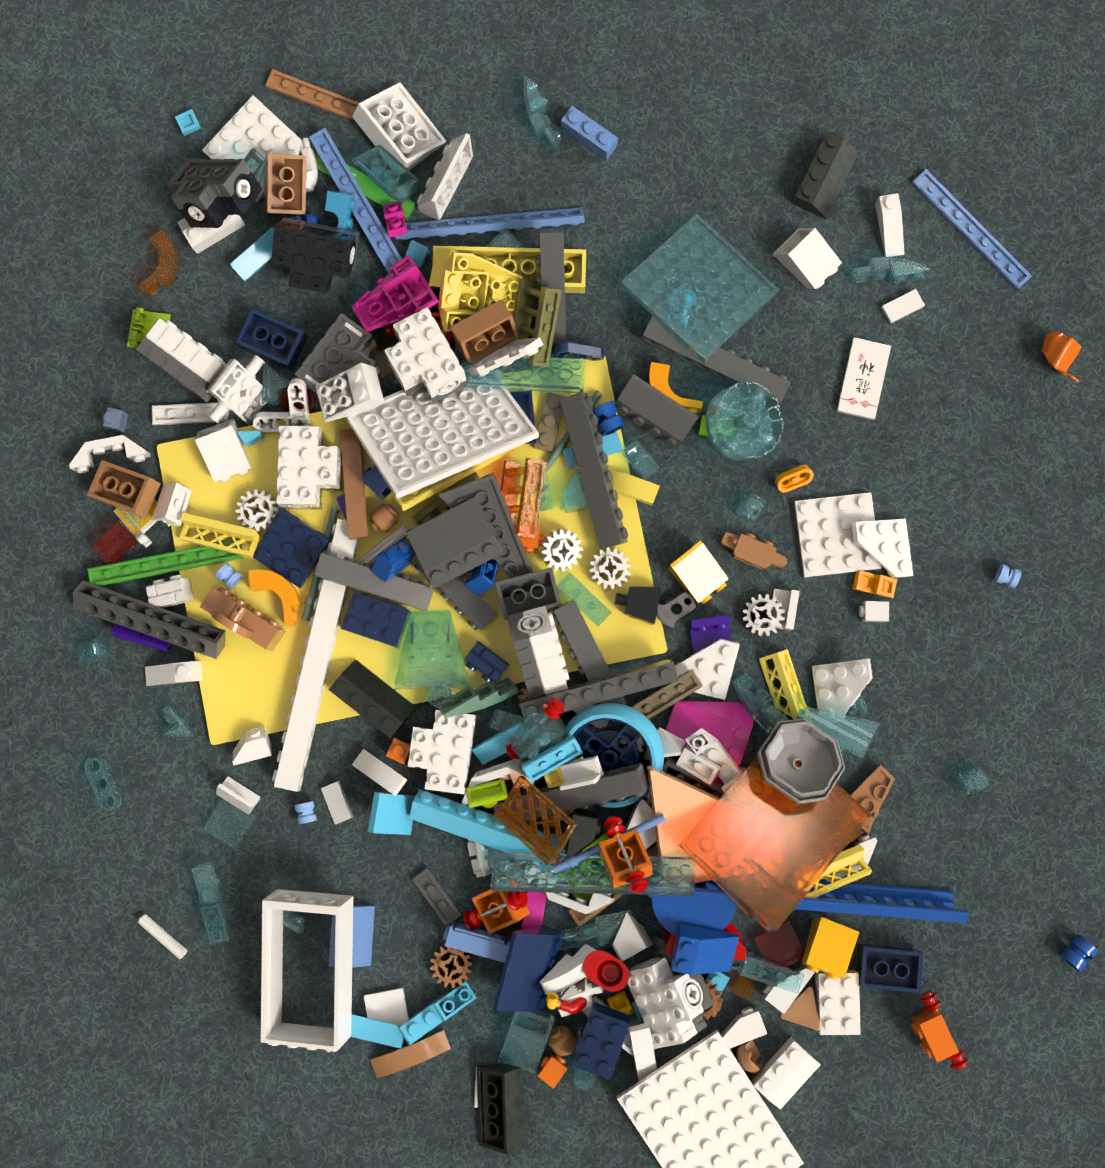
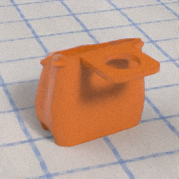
M1053 331L1047 333L1042 347L1045 357L1062 375L1079 382L1077 378L1066 373L1082 347L1074 339L1061 332Z

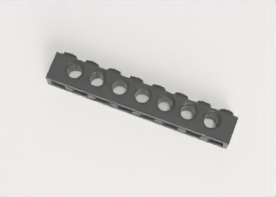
M83 580L73 591V607L75 610L214 659L218 658L225 647L226 630Z

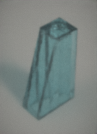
M805 707L803 710L800 709L795 718H805L836 739L840 749L860 759H863L881 724L877 721Z

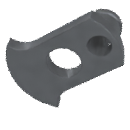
M684 592L665 605L658 604V617L663 624L674 628V624L678 619L696 608L695 602L688 593ZM689 599L691 601V604L686 605L684 603V600ZM673 604L681 605L682 611L680 614L675 615L672 613L671 606Z

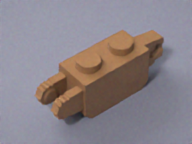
M725 532L721 540L722 545L733 551L732 555L735 559L758 569L764 570L770 567V565L781 569L788 564V559L785 556L783 557V555L776 553L777 548L773 547V543L766 540L760 542L755 539L756 536L745 532V534L735 535Z

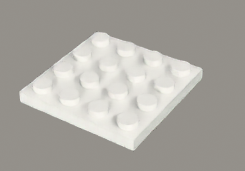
M253 95L202 151L211 159H244L262 188L256 199L258 202L265 195V153L301 155L303 141Z
M871 493L794 501L804 578L850 573L858 570L881 569V565H878L868 556L869 553L862 547H858L854 543L852 523L875 521Z

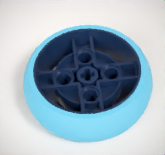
M601 703L590 706L575 715L562 732L560 742L573 735L577 743L582 747L583 759L598 756L603 772L622 768V765L630 766L640 763V751L636 740L641 736L649 752V766L661 771L663 770L664 750L660 735L651 721L632 707L618 703ZM600 720H612L621 722L624 725L622 728L606 726L596 729L590 723ZM625 738L628 743L621 744L618 739ZM591 740H597L600 746H594ZM610 753L614 755L612 758L608 757ZM644 768L646 776L648 778L647 769ZM648 787L642 796L634 797L632 795L622 801L611 800L601 805V807L617 808L631 805L645 797L650 792V789Z

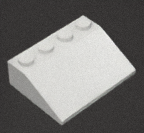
M401 83L359 103L352 116L399 176L414 168L446 143L444 137Z
M467 133L452 139L451 143L445 146L441 162L438 161L436 163L435 173L426 183L425 188L427 189L424 194H420L417 200L419 212L435 220L441 219L473 158L471 139Z

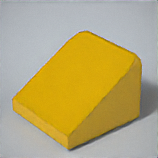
M625 991L607 999L610 1008L628 1015L634 1013Z

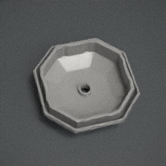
M805 718L777 722L757 753L764 781L797 804L826 800L845 769L838 741ZM795 762L799 763L800 767H796Z

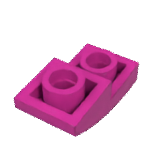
M391 202L383 206L389 238L407 234L402 203Z
M527 888V908L530 914L522 918L521 930L542 925L547 896L544 889Z

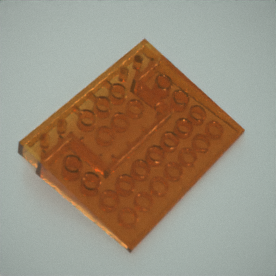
M757 755L679 846L751 919L755 918L771 933L778 930L871 816V813L837 783L826 800L797 804L764 781ZM795 762V766L800 767V764Z

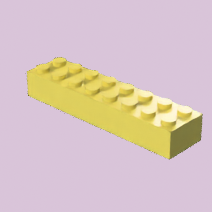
M433 246V260L435 249L445 248L462 253H471L522 276L523 280L537 281V275L541 274V267H537V255H540V248ZM564 249L565 293L585 294L586 250ZM537 284V289L541 290V286Z

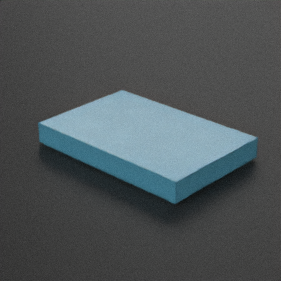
M374 792L368 832L411 835L413 820L409 819L415 796L405 794L394 796L392 793Z

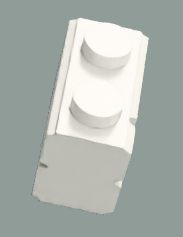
M181 575L171 576L170 581L166 582L164 579L155 580L153 585L146 587L149 604L160 608L193 601L189 578H182Z

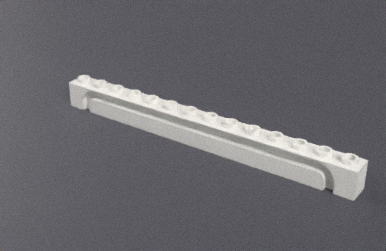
M338 519L337 523L333 524V541L329 542L327 551L336 553V557L344 559V557L355 559L360 539L349 540L347 521ZM321 579L319 582L318 591H320L319 599L316 598L314 602V610L316 612L315 616L311 617L309 623L311 633L310 636L306 637L304 645L307 648L306 654L301 657L300 666L302 670L301 674L297 675L295 685L298 687L296 693L292 695L291 705H293L292 712L288 713L286 724L289 725L287 732L284 731L282 736L284 746L283 750L279 751L277 757L279 767L278 770L274 771L272 781L275 782L274 787L296 792L301 790L304 769L306 768L348 591V587Z

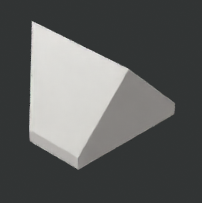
M628 912L612 944L620 961H624L653 945L644 927Z

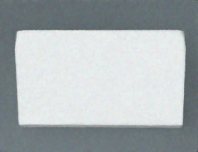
M340 781L321 788L335 825L353 818Z

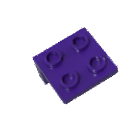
M730 615L689 621L693 654L713 644L720 638L731 641L729 623H731Z

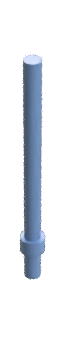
M662 813L624 831L622 834L636 829L638 833H641L666 821ZM599 844L571 857L567 856V859L553 865L554 871L557 873L565 868L579 865L578 862L599 853Z

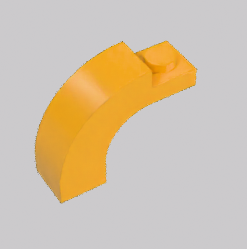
M651 362L648 378L649 384L692 413L697 414V412H701L703 401L681 398L670 389L668 384L670 365Z
M248 571L250 590L253 592L274 591L278 594L283 604L285 626H296L295 621H298L297 609L294 610V607L302 606L300 596L292 583L272 571Z

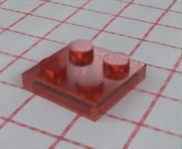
M789 920L753 937L770 974H774L802 960L804 957V951Z

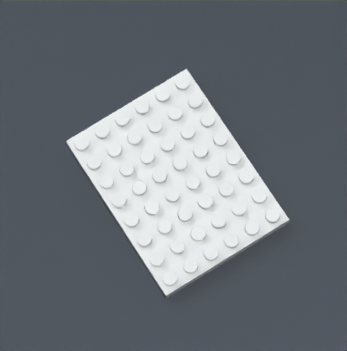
M466 363L461 366L465 372L467 387L434 404L424 388L413 392L409 396H406L404 391L401 390L384 397L383 404L369 411L345 417L397 499L539 437L537 429L493 370H490L488 374L481 377L479 375H470L468 368L475 363L471 365Z
M715 1030L616 1096L662 1168H798L804 1164L718 1030Z

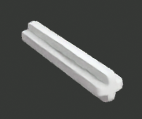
M401 526L361 557L360 563L362 565L363 562L372 564L379 554L398 541L403 540L407 536L406 531L408 530L406 527Z
M147 914L141 916L138 923L177 958L181 959L186 955L187 949Z

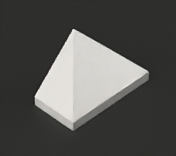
M659 727L657 731L663 744L664 757L681 755L685 746L684 740ZM646 749L644 754V760H650L648 749Z

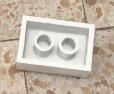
M847 970L845 978H838L837 981L825 977L826 973L822 971L815 973L816 1006L821 1029L817 1032L820 1035H860L859 973L855 970Z

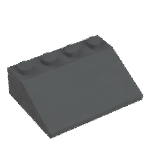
M476 495L406 531L418 560L433 588L504 553V544Z

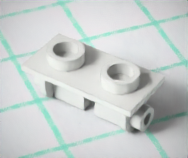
M468 839L469 855L477 856V859L471 860L473 873L476 874V877L492 874L493 863L489 858L488 846Z

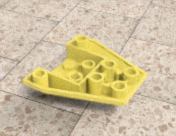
M452 252L442 268L438 303L444 331H451L450 327L457 322L470 317L499 300L504 302L512 316H514L519 283L522 276L471 253Z

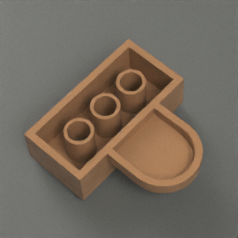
M212 587L200 608L210 613L213 619L233 632L252 640L266 650L274 651L285 634V631L281 629L283 625L270 618L269 620L265 619L267 615L258 609H249L250 604L237 597L234 599V594L222 587L219 589Z

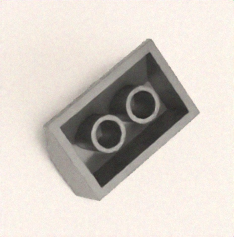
M552 567L495 582L504 620H508L507 616L523 613L524 611L546 606V609L562 605Z

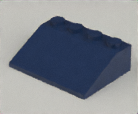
M544 924L513 932L493 1010L534 1012L543 1009L547 1003V995L540 981L557 964L556 958L563 943L562 932Z

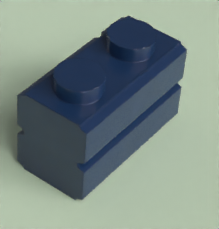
M477 641L464 659L468 662L465 665L473 672L476 670L480 671L483 674L481 678L490 683L492 681L497 683L510 665L479 641Z

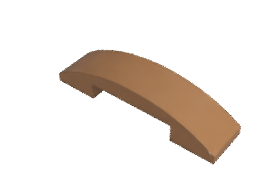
M441 1030L401 1049L388 1051L373 1057L370 1061L376 1078H380L429 1060L446 1052L451 1047L445 1031Z

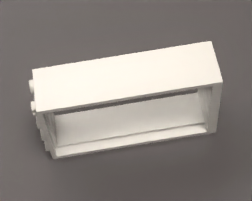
M277 889L262 900L261 1043H268V1045L272 1046L287 1045L289 1048L306 1047L307 1050L324 1049L326 1052H336L351 1037L353 896ZM283 910L336 915L334 1028L282 1023Z

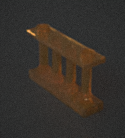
M526 458L525 467H522V464L504 461L500 489L513 521H515V514L519 513L517 524H515L516 536L536 539L546 461ZM521 475H524L522 486H519ZM518 494H521L520 505H517Z

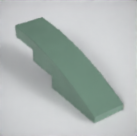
M506 678L494 686L487 682L474 690L469 685L436 704V707L444 717L463 715L499 703L519 692L514 683L509 678Z

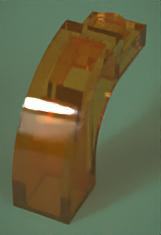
M164 228L148 239L159 254V264L153 274L137 285L146 297L155 294L160 286L165 290L170 288L179 273V250Z

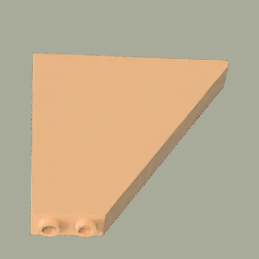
M647 766L653 818L663 813L666 821L655 826L661 879L665 886H681L783 868L782 861L785 860V854L780 846V842L783 841L782 832L773 823L661 770Z

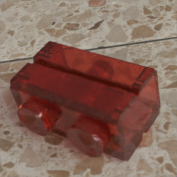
M118 520L91 548L107 564L118 563L123 557L122 554L126 550H131L137 544V539L122 521Z

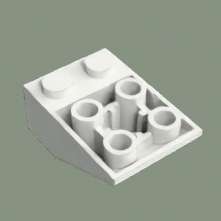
M359 363L316 386L324 422L366 412L384 403L376 369L364 363Z

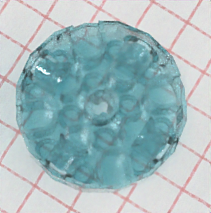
M739 382L718 391L709 402L705 415L706 431L712 445L723 456L733 461H750L772 452L780 442L784 428L783 418H781L778 409L780 405L776 397L766 387L756 382Z

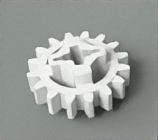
M257 489L254 490V494L247 491L248 497L241 496L243 502H237L240 509L236 510V513L241 514L237 519L243 521V527L248 526L249 529H254L255 527L257 532L261 531V527L267 530V525L271 524L272 519L275 517L274 513L279 510L274 507L276 500H272L273 496L271 494L266 496V491L264 490L261 494H259ZM266 501L269 504L270 511L265 507ZM251 508H252V509H258V508H259V509H261V511H263L264 513H262V512H260V513H259V512L255 513L253 510H251ZM245 510L248 511L250 515L248 519L246 517Z
M558 528L557 533L553 530L550 531V537L544 536L547 541L541 542L544 549H541L540 552L545 554L541 559L547 561L546 565L548 567L552 566V569L556 571L558 567L559 570L564 571L565 566L571 569V563L577 564L576 557L581 558V555L578 554V551L582 550V547L578 546L581 541L575 539L577 535L575 533L570 534V531L567 529L563 532L562 529ZM565 538L569 539L572 545L567 544ZM551 555L555 556L557 562L552 559Z
M608 547L606 553L599 550L600 556L594 555L593 557L596 561L590 562V565L594 566V568L590 569L589 572L595 574L592 580L598 579L597 586L602 583L604 584V589L610 585L611 590H614V585L616 584L620 588L622 586L621 581L625 583L628 581L625 575H631L627 569L632 566L626 564L629 557L623 558L624 552L622 551L618 554L617 548L611 552ZM613 556L618 558L622 564L615 562ZM605 557L606 562L598 566L600 560ZM609 560L612 567L616 568L613 570L612 577L609 570H605L608 567ZM623 571L622 576L615 580V575ZM599 574H604L608 577V581L602 579Z
M759 594L758 600L752 597L753 603H746L749 608L748 610H743L747 614L743 620L749 622L746 627H753L751 632L755 633L758 631L759 636H762L763 632L767 636H770V631L777 633L776 627L782 628L783 626L780 624V621H785V618L781 616V614L785 613L784 609H780L782 603L776 604V597L770 600L769 594L765 598ZM760 603H766L765 606L757 607ZM774 607L777 611V618L773 617L772 611ZM757 611H760V612H763V613H765V612L767 611L766 614L768 615V617H769L771 620H769L768 618H767V619H766V618H763V619L761 620L762 616H761ZM752 612L755 613L756 616L754 623L751 617ZM764 624H772L770 627L761 628Z

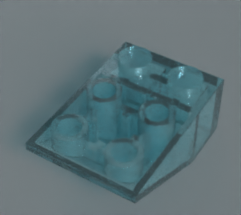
M538 1010L534 1012L514 1011L498 1061L521 1067L522 1070L535 1074L554 1023V1016Z

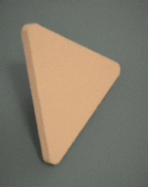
M808 987L790 1005L787 1011L781 1014V1018L819 1031L821 1026L813 988Z

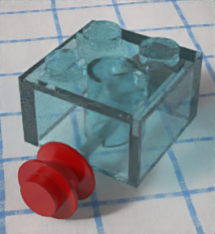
M549 698L548 704L542 706L544 714L532 713L509 738L511 744L506 745L509 757L512 759H531L570 735L559 714L564 713L562 701L557 698Z

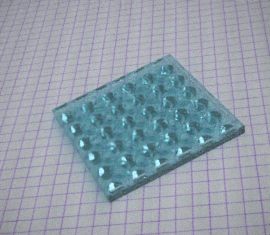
M698 214L693 216L620 283L634 299L703 363L779 292V289Z

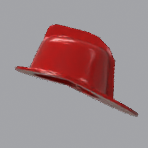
M602 950L593 951L584 960L583 971L586 977L603 989L617 992L627 985L629 980L627 966L611 954Z

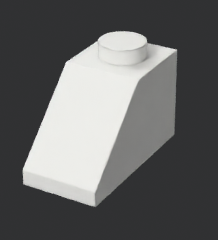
M265 726L245 731L233 750V765L272 756V744Z

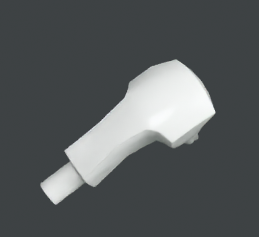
M303 138L301 153L307 156L306 192L311 193L317 184V162L314 151L311 149L310 139Z

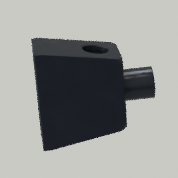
M629 587L628 595L616 593L614 604L626 606L624 615L654 625L661 587Z

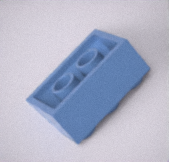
M353 904L352 967L371 966L375 906ZM332 915L329 967H335L336 915Z

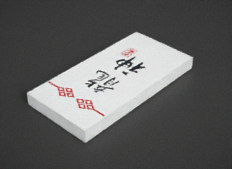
M853 338L836 412L870 420L875 419L891 349L890 345Z

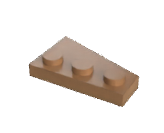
M879 764L839 807L866 834H869L875 818H877L879 809L886 799L895 778Z

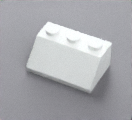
M228 215L223 221V225L219 228L190 227L185 218L177 222L197 254L245 226L239 215Z
M790 1037L751 1082L761 1094L781 1109L816 1071L820 1064Z

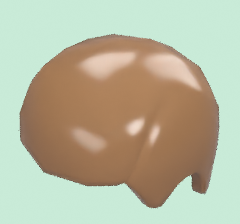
M751 1040L738 1046L736 1056L740 1066L748 1072H758L762 1063H757L760 1052L755 1043Z

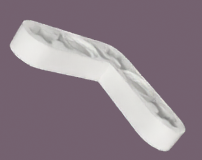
M298 378L292 379L287 390L290 412H259L253 420L254 428L261 432H279V426L282 425L276 422L277 419H284L287 424L283 426H309L310 416L306 383ZM294 386H298V389H300L298 396H296V388ZM301 402L304 408L297 409L294 403Z

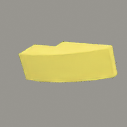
M609 469L613 476V488L617 494L652 506L659 490V485Z

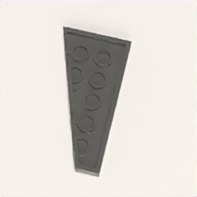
M494 472L438 493V496L450 508L476 495L504 544V553L493 559L499 563L510 578L533 572Z

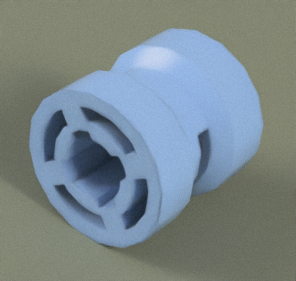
M229 563L223 565L215 575V578L219 581H224L225 586L229 590H232L243 577L239 572L233 571V567Z
M1001 564L997 570L995 582L1000 584L1006 583L1008 587L1015 588L1020 580L1021 570L1016 568L1010 569L1007 565Z
M314 801L294 805L295 811L298 812V824L317 821V816L313 811L315 807Z

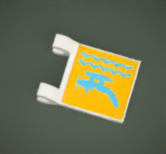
M154 499L146 519L116 508L114 510L116 515L135 535L136 539L147 548L152 541L144 533L157 522L152 520L157 501ZM162 520V521H163L164 523H166L168 526L171 525V523H169V522H167V521H165V520Z

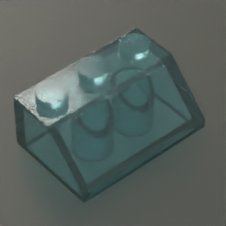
M381 144L352 159V163L394 200L403 203L416 195L419 179Z

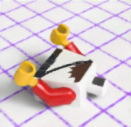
M585 977L556 994L548 993L546 998L547 1006L549 1009H555L557 1006L561 1017L576 1014L579 1011L590 1008L593 995L603 993V989L594 982L591 983Z

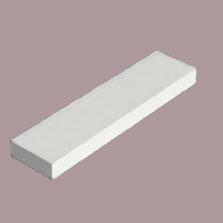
M218 402L152 405V424L214 423L208 415ZM227 410L219 422L229 420V410Z
M649 1023L629 1027L638 1082L657 1070Z

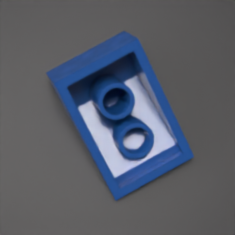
M679 923L671 954V971L689 975L730 971L739 934Z

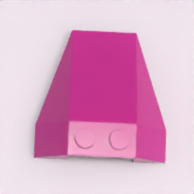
M410 254L395 263L390 268L391 272L384 279L380 278L377 281L378 285L372 291L368 290L352 306L366 332L401 321L427 307L430 309L439 303V300Z
M678 701L673 706L665 730L683 739L685 749L687 746L691 748L685 739L702 728L719 740L739 767L753 728L755 708L738 702Z

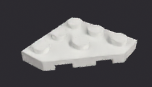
M540 338L515 340L468 368L470 375L484 376L490 370L502 365L504 367L508 366L516 359L537 353L538 348L543 343Z
M906 519L852 523L854 543L869 553L868 556L878 565H882L892 578L913 576Z
M722 638L716 640L713 644L675 664L677 676L679 677L693 669L703 684V687L696 690L695 693L725 700L740 643Z
M870 659L812 666L820 724L842 721L846 712L853 706L861 695L862 690L873 678Z

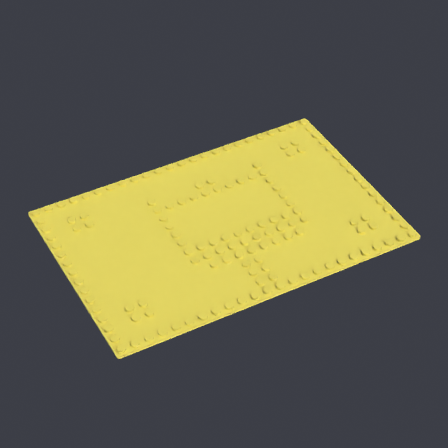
M605 356L603 360L598 361L578 359L549 365L548 367H538L498 376L509 392L532 390L535 428L537 431L547 392L566 397L582 392L588 393L592 397L596 390H598L603 395L594 406L595 408L609 401H613L615 404ZM322 411L310 413L309 426L319 427L324 433L323 446H337L341 450L340 430L351 429L346 418L324 422ZM564 412L561 416L553 450L568 431ZM284 419L276 420L279 425L287 424ZM253 425L238 428L239 432L258 431ZM620 429L616 432L623 451L607 456V466L609 469L630 475ZM261 432L264 435L263 439L250 447L244 444L251 461V468L243 475L234 474L230 476L231 479L225 482H214L195 441L196 437L158 444L157 452L163 485L177 482L192 491L185 513L243 527V521L237 519L241 514L236 513V510L240 509L237 502H243L241 496L248 497L247 491L254 494V490L257 489L259 494H261L264 490L266 491V496L271 494L273 496L272 500L277 501L280 433ZM571 440L564 449L573 447ZM534 443L525 444L476 471L479 477L494 472L519 535L521 523L540 525V534H543V542L547 541L544 537L545 535L550 537V531L553 530L557 533L558 528L562 529L563 532L567 529L570 531V534L575 533L577 535L575 539L581 541L578 546L582 547V550L578 551L581 558L576 557L575 559L577 564L571 563V569L565 566L564 571L559 570V567L557 571L552 570L561 604L572 599L575 600L607 665L662 654L667 651L662 622L658 614L656 615L655 624L650 625L624 615L626 606L614 604L616 593L628 595L629 587H654L636 499L632 500L618 494L617 503L623 513L622 522L628 532V542L610 547L611 552L617 548L618 554L622 551L624 552L623 558L629 557L626 564L632 566L627 569L631 575H625L628 581L626 583L621 581L622 586L620 588L616 584L614 585V590H611L610 585L604 589V584L602 583L597 586L598 579L592 580L595 574L590 573L589 570L594 568V566L590 565L591 561H596L593 556H600L599 550L606 553L607 548L600 549L578 466L568 469L563 452H561L536 488L530 482L551 453L534 449ZM361 444L364 473L367 468H373L375 464ZM343 466L342 491H323L321 497L322 510H285L324 535L332 508L339 509L337 520L347 521L336 500L338 496L345 494ZM364 484L369 538L360 539L358 542L355 563L362 565L359 561L360 558L401 526H405L407 530L418 526L412 516L436 499L438 493L402 511L393 497V492L382 501ZM450 485L449 487H447V488H445V489H443V490H441V491H439V492H442V491H445V490L449 489L452 485ZM266 501L265 507L270 511L269 504ZM276 504V505L274 506V507H276V508H278V509H279V508H282V507H280L278 504ZM381 504H390L399 514L398 523L388 532H382L381 530L377 532L370 525V522H372L370 514ZM251 508V510H253L255 513H257V512H259V513H260V512L264 513V512L261 511V509H259V508H258V509H252V508ZM245 510V514L248 519L250 515L248 511ZM183 522L180 526L171 524L175 551L201 546L179 539L184 526ZM189 527L186 536L193 537L199 533L197 529ZM261 527L260 532H257L260 536L257 547L267 531L263 527ZM211 532L203 536L207 542L216 539L215 534ZM227 537L221 540V542L231 541L233 538ZM565 538L567 544L572 545L569 539ZM247 541L242 543V550L249 552L252 543ZM543 545L539 546L538 550H534V553H526L533 572L550 568L546 565L547 561L541 559L545 555L540 552L541 549H544ZM551 555L552 559L557 562L555 556ZM243 556L244 559L179 571L182 578H189L193 594V601L185 603L187 617L226 630L225 647L217 659L194 652L195 661L202 662L203 681H199L210 743L212 745L240 740L245 731L255 727L265 726L268 734L288 729L289 724H286L288 713L292 712L293 708L291 698L293 693L297 691L298 686L295 685L297 675L301 674L302 670L300 666L301 657L306 654L305 640L311 633L309 628L310 620H302L305 609L304 601L306 596L308 597L316 565L303 587L299 588L292 583L300 596L302 606L294 607V610L297 609L298 621H295L296 626L291 627L285 626L283 604L278 594L274 591L253 592L250 590L248 571L268 570L274 572L256 559ZM613 556L615 562L622 564L618 558ZM605 557L600 560L598 566L606 562ZM413 560L407 568L395 575L397 577H400V575L411 577V581L418 583L419 580L429 583L425 572L421 575L414 567L416 563ZM609 560L608 567L605 570H609L612 577L613 570L616 568L612 567ZM226 563L233 567V571L243 575L241 581L232 590L225 586L224 581H219L215 578L218 570ZM498 564L495 582L510 578ZM468 571L460 575L465 581L468 578ZM623 571L615 575V580L622 576ZM599 574L602 579L608 581V577L604 574ZM495 582L493 588L479 595L498 615L482 631L478 628L474 630L467 623L470 619L465 614L461 617L454 609L456 605L452 600L447 602L440 595L443 591L439 587L434 588L427 611L348 587L316 724L360 715L329 691V688L340 674L355 660L364 665L412 704L447 698L469 685L474 690L487 683V681L481 678L483 674L480 671L476 670L473 672L465 666L468 662L464 659L477 641L510 664L497 683L506 678H509L514 684L525 682L508 620H504ZM212 587L216 589L222 587L234 594V599L237 597L250 604L249 609H258L267 615L265 619L269 620L270 618L283 625L281 629L285 631V634L274 651L266 650L252 640L233 632L213 619L210 613L200 608ZM317 591L316 598L319 599L320 591ZM353 592L411 611L399 648L341 629ZM314 607L312 609L311 617L315 616L316 610H314ZM556 607L547 609V613L552 612V615L555 614L553 609ZM555 623L558 640L562 648V653H559V655L563 654L566 667H563V669L567 668L568 673L579 671L578 667L581 665L578 659H573L569 651L572 647L569 642L565 643L560 633L563 631L561 625H556Z

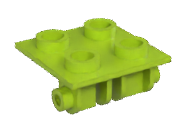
M139 307L136 310L133 309L127 347L137 348L159 318L166 322L167 320L170 321L171 315L144 311L143 308Z

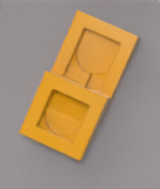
M858 570L855 574L852 589L894 598L897 579Z

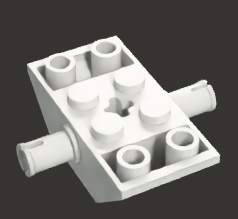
M254 355V358L246 368L235 359L228 361L207 388V391L218 400V404L208 415L210 419L218 424L227 410H229L248 425L254 420L255 415L268 402L271 396L255 379V374L265 363L261 358Z

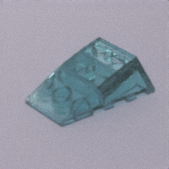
M450 610L411 612L393 690L427 686H451V688L469 686L470 682Z

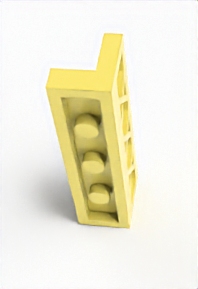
M182 513L180 520L184 526L179 536L181 541L253 558L260 538L256 530ZM189 527L197 529L199 533L193 537L186 536ZM210 532L214 533L216 539L210 542L205 541L203 536ZM231 537L235 543L224 546L221 540ZM246 541L252 543L249 552L241 550L239 545Z
M788 649L759 658L779 721H786V717L789 715L793 720L805 718L812 723ZM773 658L774 670L769 669L766 660ZM775 677L781 682L780 689L774 685ZM781 696L787 700L786 708L780 703Z
M859 844L795 871L792 886L801 897L816 898L870 875L872 870L862 859L864 848ZM858 864L863 870L859 872L851 870V867ZM839 872L848 874L846 878L835 876ZM825 879L831 881V884L823 885L819 884V881ZM803 887L815 888V891L807 894Z

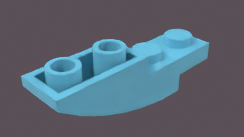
M465 981L461 986L455 987L412 1016L410 1020L398 1027L408 1045H411L441 1022L446 1021L475 1000L476 996Z

